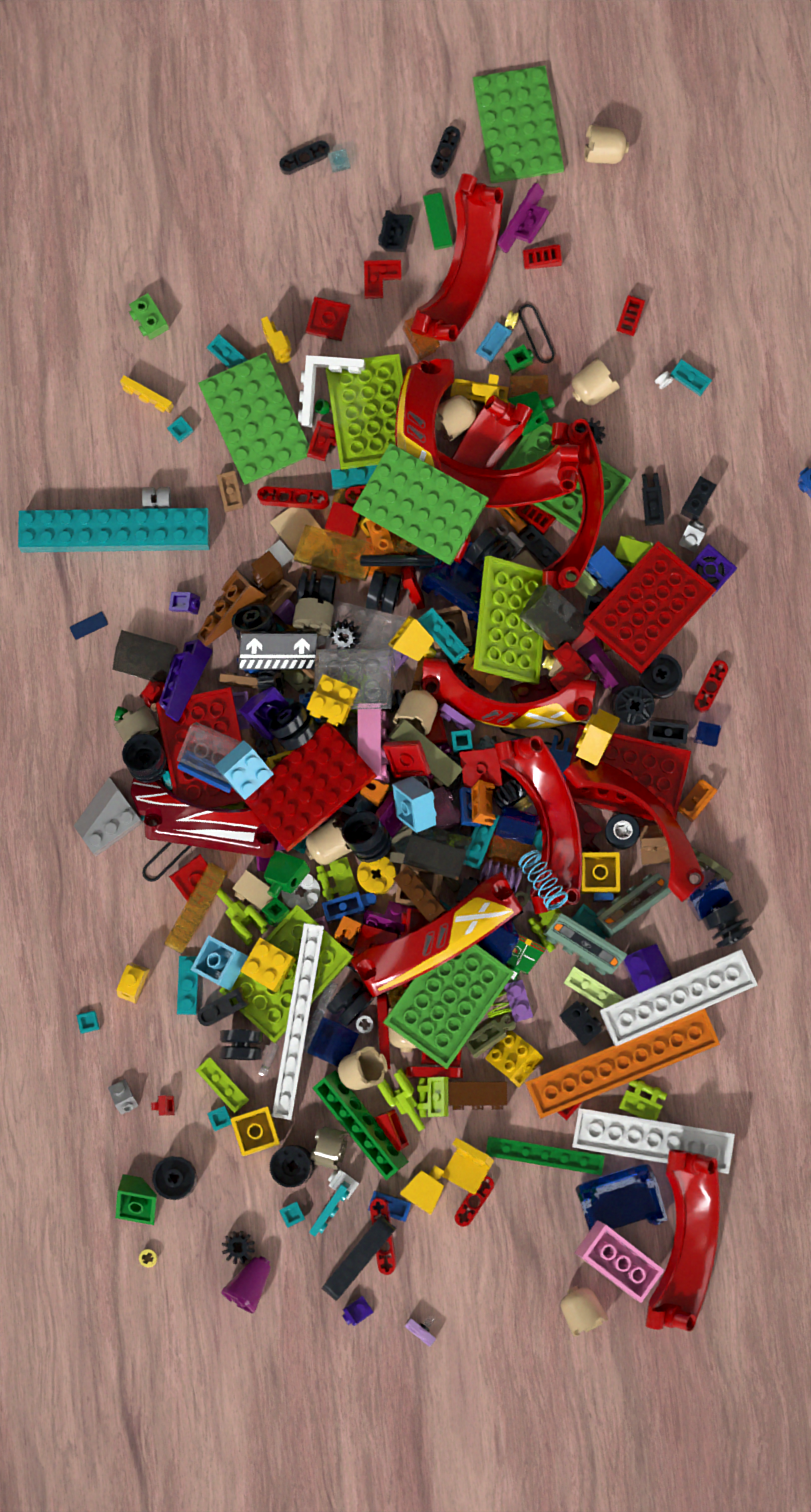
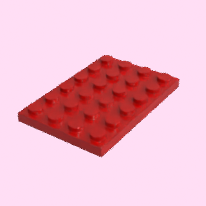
M658 541L583 622V625L642 674L712 597L716 589Z
M232 688L191 695L179 721H174L167 716L165 709L157 702L156 707L174 795L192 804L212 809L244 802L233 788L230 793H227L177 769L186 751L217 764L242 742Z
M326 722L308 742L294 749L271 769L274 774L245 799L244 802L285 850L289 852L375 779L377 775L335 727Z
M583 725L578 727L570 765L579 759L582 760V758L576 756L579 750L576 746L584 733L585 726ZM613 733L600 761L619 769L642 784L666 806L676 819L691 751ZM586 762L584 764L585 768L588 770H592L595 767V765L590 762ZM566 778V784L573 802L656 822L641 805L623 794L603 788H576Z

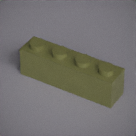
M401 719L387 736L391 739L390 742L420 740L431 770L430 774L434 776L432 780L440 787L442 785L449 787L463 770L405 719Z

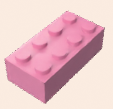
M381 704L358 705V754L377 775L375 780L385 785V783H390V773L387 771L389 763L383 749V744L390 742V738L387 737V729H390L389 717H387L386 710H383ZM371 783L365 786L369 789L374 790L376 788V786Z
M598 1220L574 1252L629 1296L641 1303L664 1272L651 1259L606 1224Z

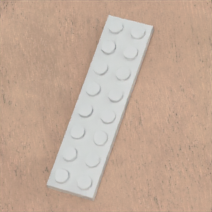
M741 949L600 1010V1014L616 1047L757 986V982Z
M579 1108L573 1148L661 1163L668 1162L669 1149H678L714 1157L718 1162V1172L729 1174L735 1134Z

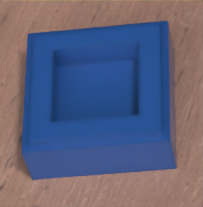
M595 892L593 894V902H613V893Z

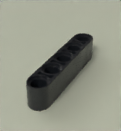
M381 1215L321 1289L337 1301L393 1234L396 1227Z

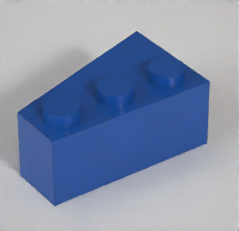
M595 545L586 570L598 580V583L611 593L629 572L604 545Z

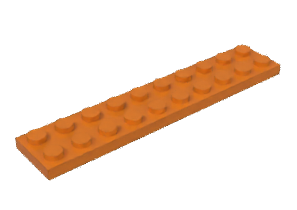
M704 1008L616 1047L614 1045L525 1082V1085L538 1116L542 1119L720 1045Z

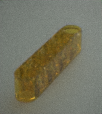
M212 862L208 864L164 943L165 946L180 954L183 953L227 875L226 870Z

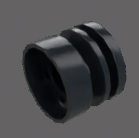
M491 526L474 541L466 552L465 557L474 565L483 560L480 570L483 571L486 556L509 561L516 548L513 545L507 547L509 542L507 540L498 544L497 542L501 534Z
M304 568L298 583V601L302 598L318 599V603L323 604L326 601L333 605L336 572L323 571L321 579H317V570L313 569L311 578H309V569Z
M626 685L620 687L613 693L610 699L612 715L620 718L619 722L624 725L638 726L644 724L651 718L654 712V699L651 693L641 686ZM631 701L637 702L636 710L630 709Z
M135 735L123 747V761L132 777L137 781L152 783L162 778L166 773L168 767L166 754L159 741L152 735Z
M357 812L350 816L343 825L342 837L362 862L371 863L378 861L389 852L392 838L378 816L373 812Z
M738 900L702 919L708 931L717 928L718 932L712 937L713 940L722 937L723 940L715 944L718 949L735 944L754 930L752 925L743 929L742 925L749 921L748 918L738 920L737 917L744 912Z
M289 1145L277 1150L270 1161L272 1178L279 1185L286 1188L297 1187L306 1183L312 1177L315 1169L314 1160L310 1159L311 1153L299 1145ZM293 1161H295V1164L298 1165V1168L292 1171V1167L289 1166V1163H293Z

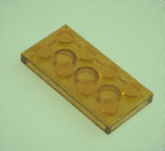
M305 525L294 561L366 581L371 566H361L360 556L375 555V550L371 542Z

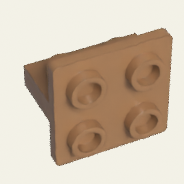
M640 826L639 836L642 864L670 863L667 843L659 826Z

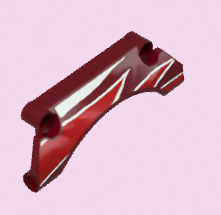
M133 778L131 795L139 814L145 816L144 833L147 839L262 858H270L274 855L276 838L250 808L221 810L198 806L174 795L160 780L152 783H142Z

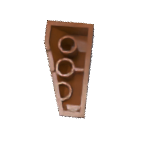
M235 570L224 584L222 597L219 601H215L213 605L215 606L214 612L206 618L197 635V638L205 646H208L232 628V617L239 609L246 605L262 603L266 597L260 588L238 570Z

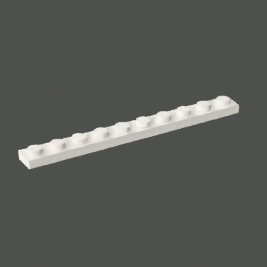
M304 923L272 1111V1117L292 1119L324 928L321 925Z

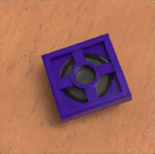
M709 543L689 565L691 569L716 589L712 597L737 570L733 563Z

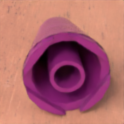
M262 1256L259 1258L254 1257L223 1288L221 1294L230 1302H235L237 1307L253 1314L257 1309L271 1270L270 1261Z

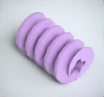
M492 858L486 862L479 880L481 881L484 876L488 879L502 871L511 889L515 887L516 893L522 878V870L519 869L515 873V867L512 866L508 871L507 864L500 868V861L493 865Z

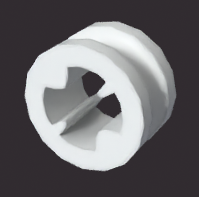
M666 371L655 380V383L660 385V389H663L674 378L669 377V372Z
M368 1016L358 1018L356 1022L358 1031L364 1034L371 1032L374 1027L373 1020ZM367 1019V1023L371 1024L370 1028L367 1027V1030H363V1027L359 1026L360 1022L363 1023L362 1020Z

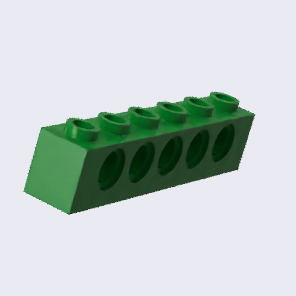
M336 1070L325 1076L312 1088L385 1180H388L409 1163L402 1152L395 1149L377 1121L353 1091L344 1086Z

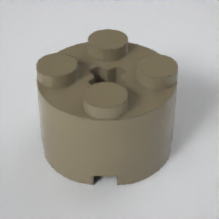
M315 598L299 599L295 606L293 627L300 631H316L319 635L328 636L333 618V605L326 601L323 604L317 603L318 599Z
M147 705L142 706L135 713L133 711L125 713L122 716L123 719L114 724L124 744L135 735L147 734L154 736L160 730Z
M326 1126L318 1129L315 1140L318 1141L317 1146L312 1149L310 1157L311 1160H314V1164L339 1170L340 1167L337 1164L338 1162H343L347 1147L344 1135L348 1136V1132Z

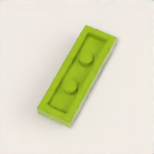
M211 1057L196 1069V1072L234 1113H237L249 1101Z

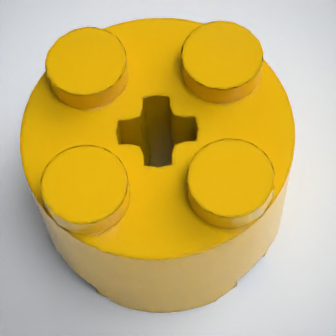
M384 856L378 861L371 863H360L357 870V878L361 888L366 893H374L376 896L388 893L395 885L393 878L396 877V870L393 863ZM379 871L381 878L373 879L372 873Z

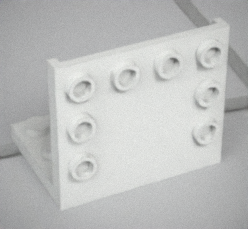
M306 355L305 371L301 372V383L304 385V390H300V402L303 404V409L299 410L298 421L302 423V426L312 427L316 367L329 368L331 372H342V369H348L350 373L361 374V370L365 371L364 359Z

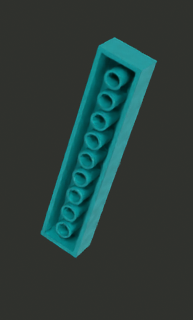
M208 508L19 510L18 548L21 553L210 550V513Z

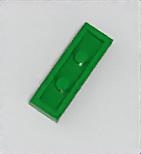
M441 192L423 196L434 250L453 247Z

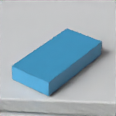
M496 321L476 350V353L492 363L512 334V331Z

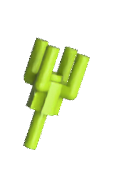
M221 887L215 891L217 896L228 907L225 913L231 919L232 929L247 946L253 943L251 939L253 935L246 929V926L251 922L262 934L268 931L266 927L268 923L253 906L248 905L245 907L240 900L233 902Z
M400 1068L393 1074L400 1088L393 1091L385 1078L377 1086L389 1106H396L401 1115L408 1113L420 1132L426 1127L414 1110V1107L418 1105L412 1096L414 1087L408 1077H406L403 1069Z

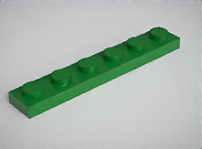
M488 1136L485 1153L490 1157L601 1176L605 1158L603 1155Z

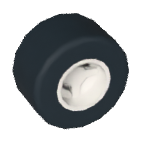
M619 813L614 815L608 821L605 828L607 842L617 849L632 847L640 835L638 821L629 814Z

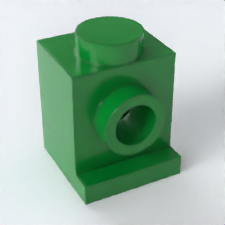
M524 344L504 354V361L512 376L531 366L533 363L532 359H534L530 348L526 349ZM521 358L523 361L518 363L516 360Z
M274 898L262 908L266 921L274 927H277L289 914V909L278 898Z

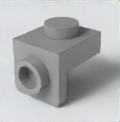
M690 521L679 545L696 553L708 529L702 522Z
M126 1079L108 1087L113 1102L120 1114L130 1112L138 1107V1103Z

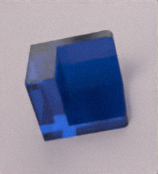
M699 721L694 743L716 747L722 726Z

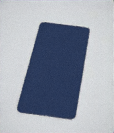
M100 612L70 626V630L75 640H78L107 626L108 622L103 612Z

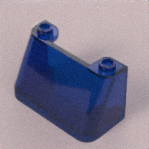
M462 558L461 562L453 561L451 566L440 560L423 578L421 589L427 594L431 590L435 591L434 594L436 596L441 594L466 612L469 620L473 618L476 622L474 628H478L483 572L464 558Z
M648 1164L638 1165L581 1183L575 1188L588 1232L597 1220L606 1224L612 1230L645 1219L653 1225H659L663 1221L668 1220L657 1179L651 1166Z

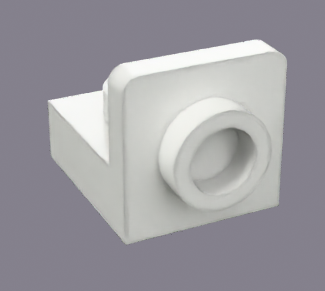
M342 1170L334 1171L328 1179L331 1182L328 1186L335 1191L338 1190L343 1181L350 1184L347 1189L350 1193L346 1199L350 1198L360 1184Z

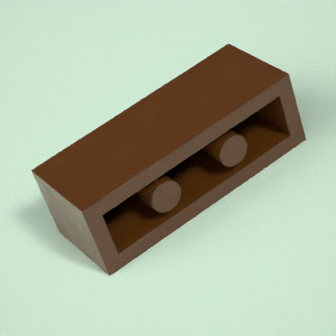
M270 551L251 564L254 582L260 589L264 588L266 592L284 579L281 564Z
M407 866L393 878L429 922H432L448 911L412 868Z
M448 1082V1106H452V1110H464V1106H472V1110H484V1106H492V1110H503V1106H507V1082Z

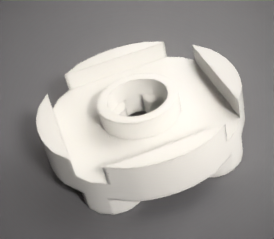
M308 874L293 893L282 891V898L291 909L299 905L304 911H308L315 906L320 898V886L317 880ZM299 887L306 889L307 892L304 893V897L296 895L295 892L298 891Z

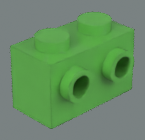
M149 293L129 304L131 309L129 314L133 321L137 320L141 325L138 328L143 337L147 335L149 340H152L169 330L167 322Z

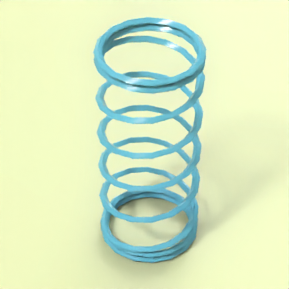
M530 851L523 855L518 863L523 868V873L528 874L530 882H534L533 888L539 890L538 895L544 898L543 903L547 909L553 910L562 906L568 899L567 892H561L563 886L554 887L545 897L540 895V890L552 887L557 882V878L554 877L547 880L540 889L535 888V882L548 878L552 874V870L542 872L536 877L535 881L529 878L531 874L543 870L547 862H540L529 873L525 872L524 868L531 867L542 857L540 851ZM538 853L530 857L524 865H521L522 861L526 857L530 856L531 854ZM537 856V858H536L534 861H532L531 863L527 864V862H528L529 860H531L533 857ZM545 863V866L540 870L532 872L538 865ZM550 871V874L541 880H537L542 874ZM556 879L550 886L542 888L549 881ZM561 887L557 893L548 896L554 889ZM566 895L559 903L548 905L554 898Z

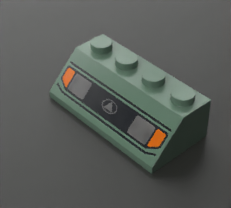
M650 873L642 879L643 884L639 887L634 885L627 890L628 895L623 899L619 896L611 902L613 906L608 910L604 907L596 913L598 917L594 921L603 934L606 935L607 939H610L669 895L671 892L668 888L669 881L659 873L653 876Z
M562 913L554 914L543 932L547 936V941L554 945L556 943L562 945L563 951L570 955L573 953L578 955L579 961L586 965H594L596 967L595 971L604 976L605 974L612 975L627 956L625 952Z

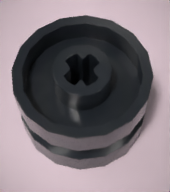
M375 569L368 591L366 610L376 612L382 601V614L392 616L400 594L402 575L390 574L387 584H385V571Z
M262 603L246 605L239 609L231 620L239 643L240 631H279L271 609L268 605Z
M663 653L659 654L642 674H639V686L647 689L653 699H667L674 695L679 688L682 679L681 666L672 656ZM657 675H662V676H663V679H661L660 677H656V676H657Z
M295 702L281 709L270 721L268 729L274 737L278 738L279 743L285 750L291 751L301 747L313 737L318 729V723L313 716L308 714V710L302 703Z
M354 978L345 985L326 1007L333 1015L345 1009L339 1016V1021L345 1027L349 1026L375 999L369 990H365L357 996L363 988V984L357 978Z
M249 1029L220 1031V1041L232 1044V1046H222L219 1048L220 1059L262 1060V1049L250 1047V1045L261 1044L263 1042V1032L251 1031Z
M171 1156L164 1158L156 1165L153 1171L152 1182L154 1189L160 1196L166 1199H184L193 1193L197 1186L198 1176L195 1167L190 1161L182 1157ZM173 1175L179 1176L178 1182H173Z

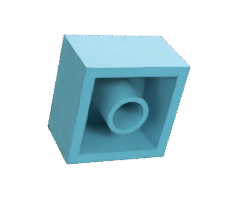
M244 740L215 765L217 770L244 800L274 774L255 750Z
M413 776L392 784L396 817L416 833L436 825L435 817L437 813L433 801L435 796L431 789H428Z
M208 935L190 970L231 991L248 956Z

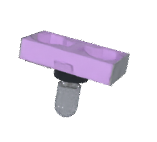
M432 1314L426 1318L424 1324H417L413 1319H410L404 1326L429 1347L436 1341V1338L429 1333L430 1330L428 1329L435 1321V1316Z

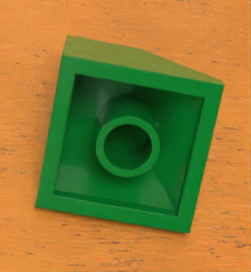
M122 1174L117 1190L115 1218L154 1225L157 1194L142 1177Z

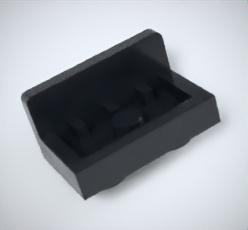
M386 210L385 216L382 219L381 234L378 237L379 246L386 252H406L414 217L408 214H393L390 210Z

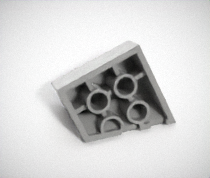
M109 777L77 820L74 827L91 852L97 857L143 822Z

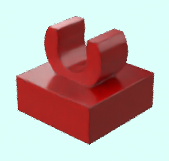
M158 1096V1102H151V1110H159V1116L175 1115L174 1096Z

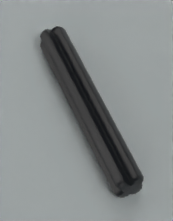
M361 555L360 565L434 566L435 557L433 555Z

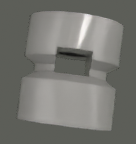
M143 487V509L171 508L170 487H159L158 490H155L154 487ZM153 496H157V503H153Z

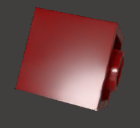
M333 501L325 525L326 535L353 543L361 515L352 510L353 506Z

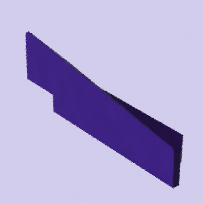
M198 639L186 642L183 653L174 655L159 701L160 706L166 711L165 714L174 721H179L212 654V650L208 646L203 645Z

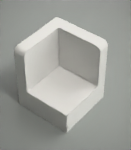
M281 540L265 551H270L281 564V567L290 561L292 563L295 561V557Z

